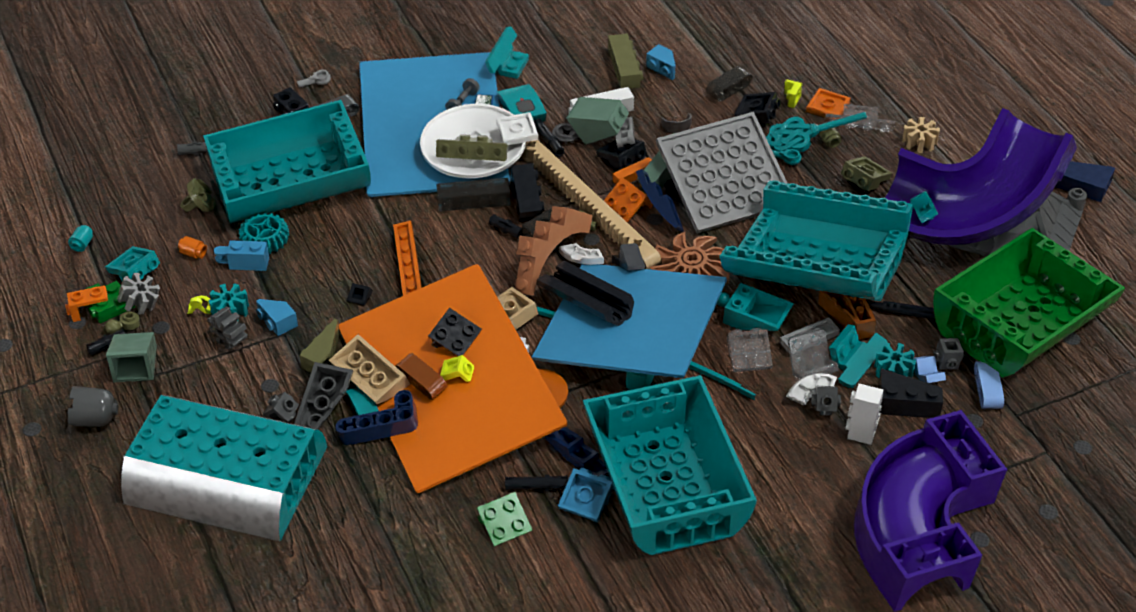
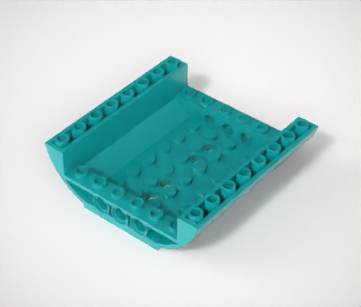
M776 180L769 181L763 189V210L738 248L736 246H726L720 254L721 265L727 273H733L734 275L881 301L901 263L909 232L913 204L906 203L905 201H892L886 198H874L868 195H855L850 192L818 189L813 186H800L795 183L787 184Z

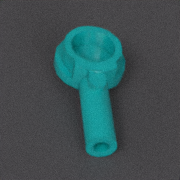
M787 149L780 152L772 150L775 158L784 159L789 165H796L801 161V154L796 149Z

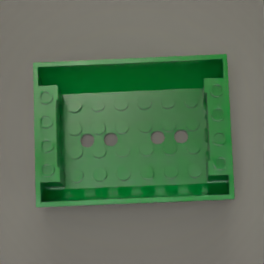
M1031 228L937 287L934 291L933 306L940 334L947 339L958 338L965 352L976 360L988 364L998 371L1000 377L1003 378L1014 374L1115 304L1123 294L1125 287L1034 228Z

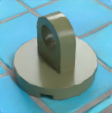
M195 178L188 182L187 190L189 195L181 202L180 207L185 212H189L195 207L200 208L204 212L212 211L216 207L215 198L212 199V191L208 185L201 179L196 180Z

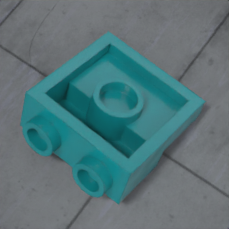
M132 246L106 265L105 268L108 273L119 275L121 281H123L125 276L132 279L134 273H140L139 277L142 280L145 274L152 272L158 267L160 261L154 250Z

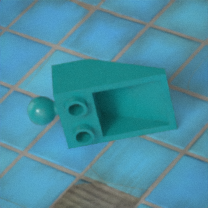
M742 283L739 284L731 298L728 293L721 292L717 302L718 306L725 307L723 323L740 330L778 331L793 307L792 302Z

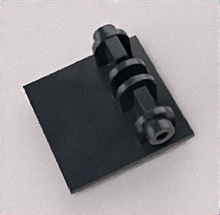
M449 308L428 337L432 339L431 344L433 347L443 346L456 356L464 355L482 329Z

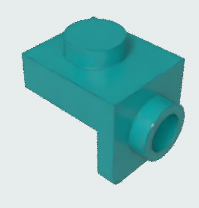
M926 191L910 199V203L913 204V208L921 223L930 221L938 215L935 205Z

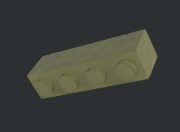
M628 34L609 35L608 51L620 89L625 87L629 89L639 88L640 80H643V72L640 70L639 60H636V51L633 50L632 40H629Z

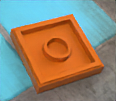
M819 88L807 105L806 112L833 121L838 120L849 105L851 98Z

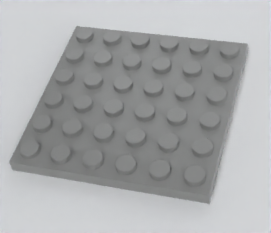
M754 112L656 139L658 149L696 233L759 216L763 210V189L767 183L774 180L787 183Z

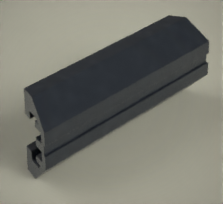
M566 261L556 266L557 271L554 272V276L544 274L537 279V285L612 324L620 326L632 316L634 300L631 294Z

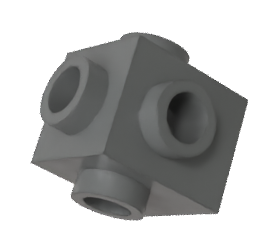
M958 338L939 339L936 350L933 351V356H935L939 370L958 369L960 362L963 360L964 351Z
M815 386V394L811 395V406H815V410L820 411V415H832V411L837 412V407L841 406V395H838V387ZM828 397V402L824 404V399Z
M286 392L279 395L274 394L267 403L269 405L263 415L268 419L287 423L295 417V411L299 404Z

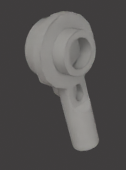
M318 70L313 76L297 81L298 87L314 83L325 85L331 80V76L326 70Z

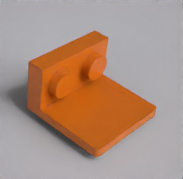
M623 177L604 199V202L627 223L641 206L644 207L646 205L650 209L653 207L647 194Z

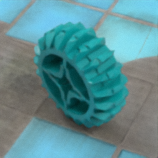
M266 213L263 215L257 214L255 217L251 216L250 219H245V222L241 224L239 239L240 241L267 242L268 252L271 254L272 251L278 252V248L282 249L283 245L287 244L289 229L284 218H280L279 215L274 216L273 213L269 215Z

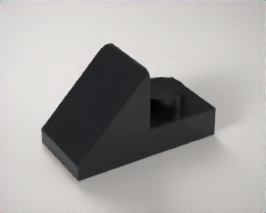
M636 243L621 244L619 255H612L611 263L626 270L645 269V264Z

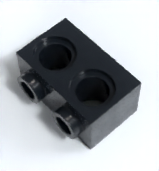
M291 87L273 95V107L281 115L309 108V104Z

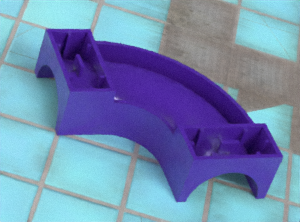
M1002 108L981 150L966 161L956 164H943L901 148L898 153L899 164L897 173L885 198L892 201L910 203V199L926 191L935 205L938 215L932 220L923 223L919 220L915 209H912L907 236L909 239L911 237L920 241L943 245H962L984 241L1003 234L1019 225L1044 203L1057 182L1062 180L1077 146L1073 135L1065 133V135H1055L1044 132L1024 123L1009 110Z
M962 410L927 419L924 428L911 432L888 445L874 460L866 475L855 511V541L867 572L894 612L902 610L908 599L920 588L943 577L952 576L962 591L969 589L982 558L981 552L959 522L951 524L949 518L965 511L995 503L1007 468Z

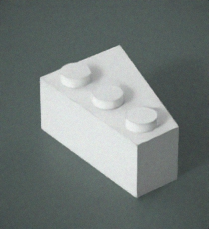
M859 384L857 391H852L850 403H853V405L850 404L848 417L851 418H848L845 430H849L847 439L872 445L881 415L879 411H881L883 389Z

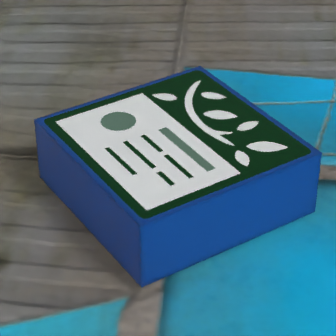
M476 94L474 104L493 105V95Z

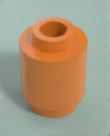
M185 236L179 240L178 249L181 254L195 259H202L207 252V245L203 241Z

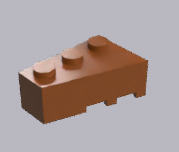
M824 290L819 291L818 304L844 329L848 324L855 325L859 339L870 338L874 335L876 319L865 298L826 292Z

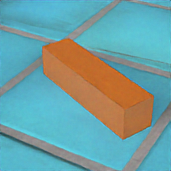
M650 157L614 172L612 182L616 185L622 177L628 182L637 180L636 171L644 170L652 159Z

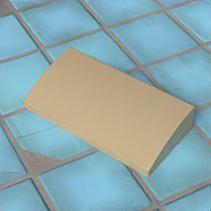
M513 287L497 297L515 329H518L538 315L536 303Z
M356 335L329 359V362L334 366L353 370L350 381L376 404L394 397L396 393L410 385L407 377L360 335Z

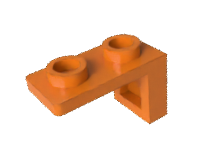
M106 286L67 293L68 304H65L67 315L72 316L73 322L81 321L79 307L108 301Z

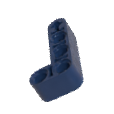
M401 390L394 396L395 408L339 420L335 428L341 442L345 445H351L413 432L418 427L417 408L411 392Z

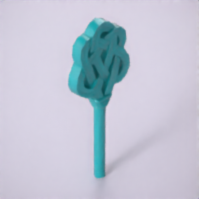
M862 112L820 125L805 124L804 119L791 117L783 124L773 125L769 129L766 139L771 150L780 152L787 149H796L799 153L805 152L811 145L810 139L819 134V132L867 119L866 112Z

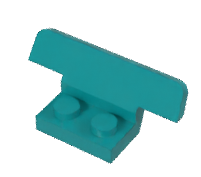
M511 26L505 28L485 63L490 73L494 74L497 70L501 76L518 79L529 60V54L513 51L512 44L517 34Z
M850 324L845 327L830 345L829 350L833 365L844 370L838 378L839 383L848 388H854L875 362L877 350L883 352V346L888 341L878 333H875L868 343L859 341L855 325Z

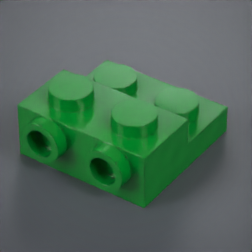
M118 281L106 285L108 301L84 306L88 307L92 318L96 317L100 324L127 312L124 309L126 302L119 303L117 299L121 287ZM97 283V284H95V285H93V286H90V287H88V288H86V289L94 288V287H99L100 285H99V283Z

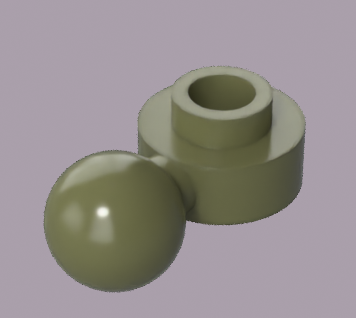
M131 311L125 312L120 316V321L115 319L107 321L105 330L108 334H112L121 328L134 330L140 325L139 315Z

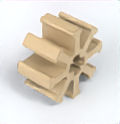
M919 117L917 124L913 119H909L907 125H904L902 142H906V148L911 150L912 147L918 146L917 153H923L924 147L929 149V151L934 150V145H937L940 128H935V121L931 120V122L924 124L925 118Z

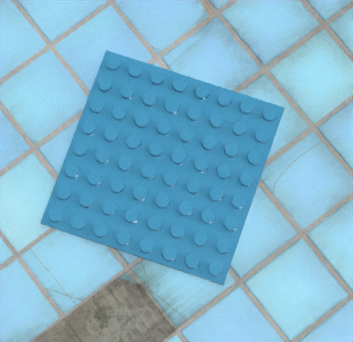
M581 264L580 269L632 295L634 306L631 318L618 326L563 299L531 357L532 360L684 378L725 286L727 277L650 269L626 270L620 266Z

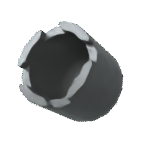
M83 386L72 387L69 399H73V407L68 408V424L71 426L104 427L112 421L113 415L118 414V403L114 402V396L109 390Z

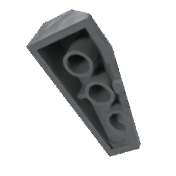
M315 362L294 424L319 430L347 391L353 370Z

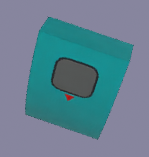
M527 84L497 91V96L503 109L514 115L531 112L533 121L538 118L543 122L546 121V110L531 85Z

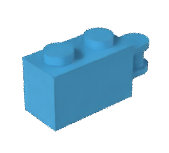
M230 240L228 246H218L214 249L216 262L228 263L229 270H267L269 262L267 242Z

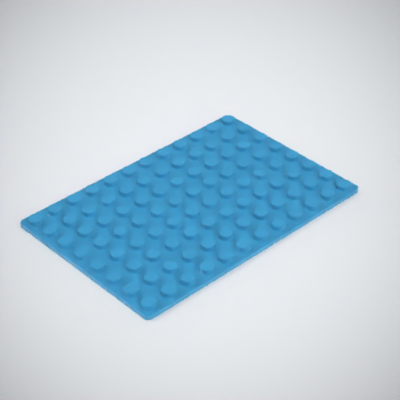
M490 52L360 62L364 149L371 175V185L367 187L368 197L505 187L510 185L508 168L497 174L482 178H458L441 173L427 163L422 155L420 138L425 126L431 119L446 110L445 105L449 99L457 100L458 96L464 91L462 84L467 78H472L478 82L480 89L476 94L493 95V106L500 107L495 73H490L485 63ZM468 94L461 104H474L476 94Z

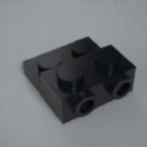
M776 92L744 94L734 116L754 112L759 124L764 125L770 123L771 119H775L776 109L781 107V101L777 97Z
M615 139L596 150L597 157L609 160L611 167L621 170L632 165L633 162L643 159L647 155V151L643 141L635 139L636 144L630 145L629 143L623 145L624 147L618 148Z

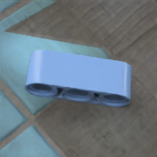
M975 361L974 375H977L975 380L981 408L1002 409L1004 406V394L999 372L984 362Z

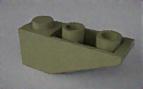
M337 319L326 325L324 330L313 339L312 343L302 350L300 354L302 369L311 373L315 362L332 365L329 359L335 355L340 334Z

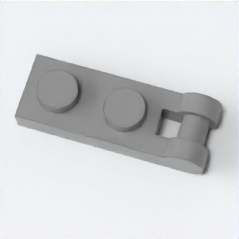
M632 117L626 118L619 133L616 135L618 148L624 147L623 145L629 143L630 145L636 144Z

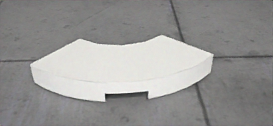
M577 243L559 246V253L569 261L587 265L604 264V257L599 249H586L580 247Z
M824 373L806 376L790 388L786 397L801 405H806L811 395L815 394V386H834L837 377Z

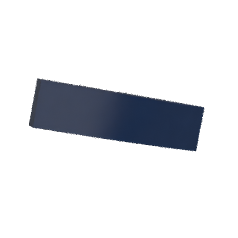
M643 169L636 171L642 188L651 203L679 232H683L684 230L673 199L667 194L663 196L661 187L656 182L651 183L646 171Z
M564 427L544 436L578 470L584 468L591 471L595 476L605 475L610 477L604 461L599 459L598 452L585 445L583 437Z

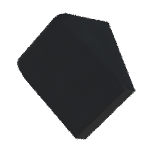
M352 283L347 301L365 306L373 290L368 286Z

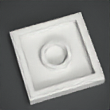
M531 112L496 119L502 141L507 143V145L539 140Z

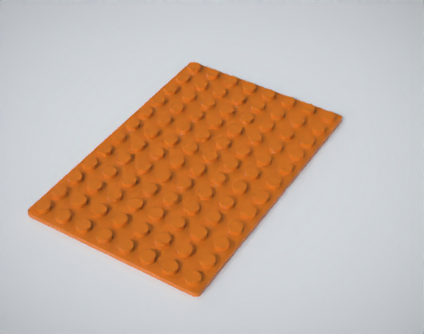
M478 264L339 324V330L346 344L356 335H360L394 366L410 353H413L439 375L444 360L457 357L443 346L433 347L431 344L432 339L428 337L446 311L451 308L482 329L463 355L474 365L470 382L464 381L461 377L446 380L448 387L432 400L411 383L404 389L411 392L415 402L418 427L413 432L390 436L416 493L426 491L560 430L568 424ZM394 397L376 404L378 410L395 408Z

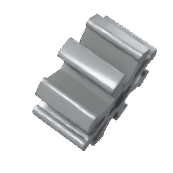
M134 273L132 279L125 276L119 290L118 302H126L124 309L127 311H131L134 305L137 306L138 314H144L146 308L152 311L159 296V285L151 286L153 278L147 276L146 280L142 282L139 277L140 273Z

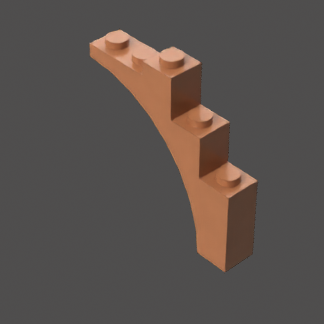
M552 206L550 222L536 221L533 237L519 236L516 254L521 255L515 289L524 295L534 296L537 279L550 253L568 236L580 232L590 233L593 215L566 207Z

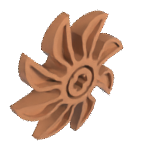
M685 232L678 234L674 238L673 251L657 244L655 249L660 254L661 265L649 267L650 270L727 277L726 284L729 283L730 274L723 269L720 261V254L724 248L711 247L717 241V237H697L694 239L693 247H688L685 241Z

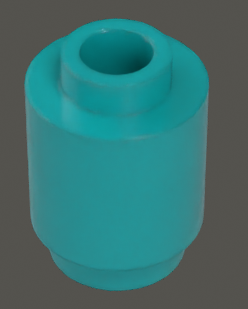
M86 225L77 227L68 240L70 248L77 252L84 251L93 238L92 229Z

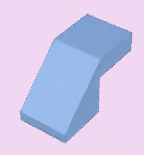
M927 355L913 359L916 360L914 371L920 381L932 383L946 380L945 372L937 371L935 356Z

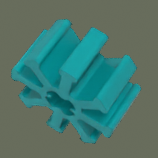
M226 284L219 285L221 293L214 290L210 292L211 300H209L211 315L226 306L230 308L232 314L236 312L237 314L244 315V317L248 315L247 307H249L247 292L245 289L240 291L238 284H233L230 291H227Z
M890 343L884 344L883 352L877 350L874 368H876L875 375L877 378L880 376L881 368L912 378L916 360H913L914 351L910 349V351L903 353L904 344L901 343L897 344L896 351H893Z

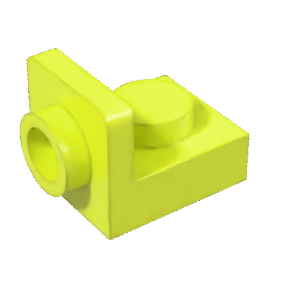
M787 79L784 85V94L786 99H788V107L795 108L801 97L802 83Z
M463 355L444 360L440 376L445 381L461 377L464 381L470 382L474 365Z

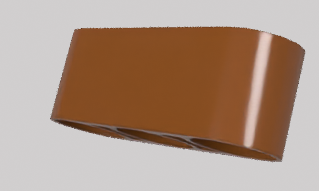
M410 353L395 365L415 388L431 400L448 387L442 376L413 353Z

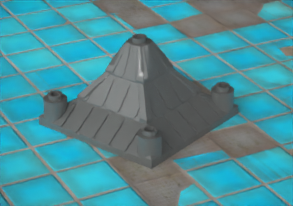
M1073 188L1069 191L1068 197L1064 198L1052 191L1044 203L1031 216L1011 230L984 241L951 245V247L988 256L1027 230L1034 228L1070 251L1085 207L1087 194L1081 188Z

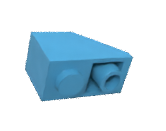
M658 44L647 53L646 67L673 80L675 79V61L672 50Z
M265 299L256 300L258 308L256 313L261 320L263 319L270 331L273 330L277 336L298 326L296 312L287 302Z

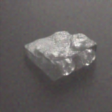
M754 328L750 331L733 330L728 333L727 345L733 372L772 369L773 363L767 330Z

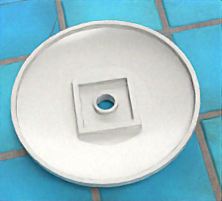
M466 104L441 112L429 121L423 129L420 138L421 152L427 163L441 173L458 178H482L502 172L521 157L526 142L507 145L506 161L436 157L437 139L455 140L461 134H468L473 138H477L478 135H486L488 138L493 139V142L503 143L496 119L514 114L503 108L487 104Z

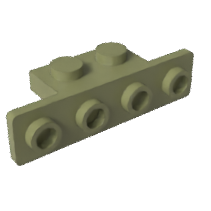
M461 134L455 140L437 139L436 157L506 161L507 143L493 142V139L488 138L486 135H478L477 138H473L468 134Z

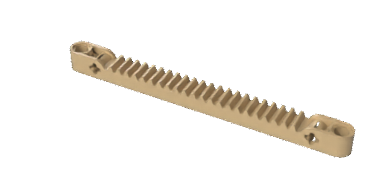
M539 140L526 142L521 158L526 162L534 163V168L538 167V171H542V175H546V179H550V183H554L555 187L558 186V190H562V194H566V198H570V202H575V206H579V210L593 215L592 221L597 222L600 230H604L605 235L609 234V238H613L614 243L618 242V247L621 244L636 243L645 264V269L661 264L659 252Z

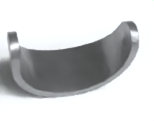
M688 113V119L678 122L668 121L663 117L661 118V124L670 133L689 130L692 115Z

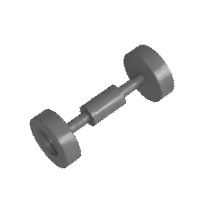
M467 78L462 84L464 91L458 96L457 100H448L445 105L446 110L461 106V103L467 98L468 94L475 95L480 89L478 82L472 78Z

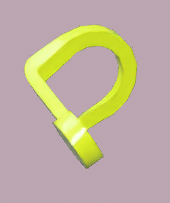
M202 295L191 298L187 314H192L197 308L205 314H211L210 298ZM202 300L208 302L206 309L202 306Z

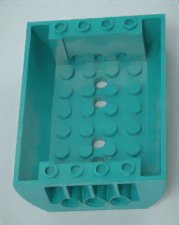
M342 100L203 135L214 177L230 224L250 219L251 216L255 217L257 214L263 215L264 213L276 212L371 185L368 161Z

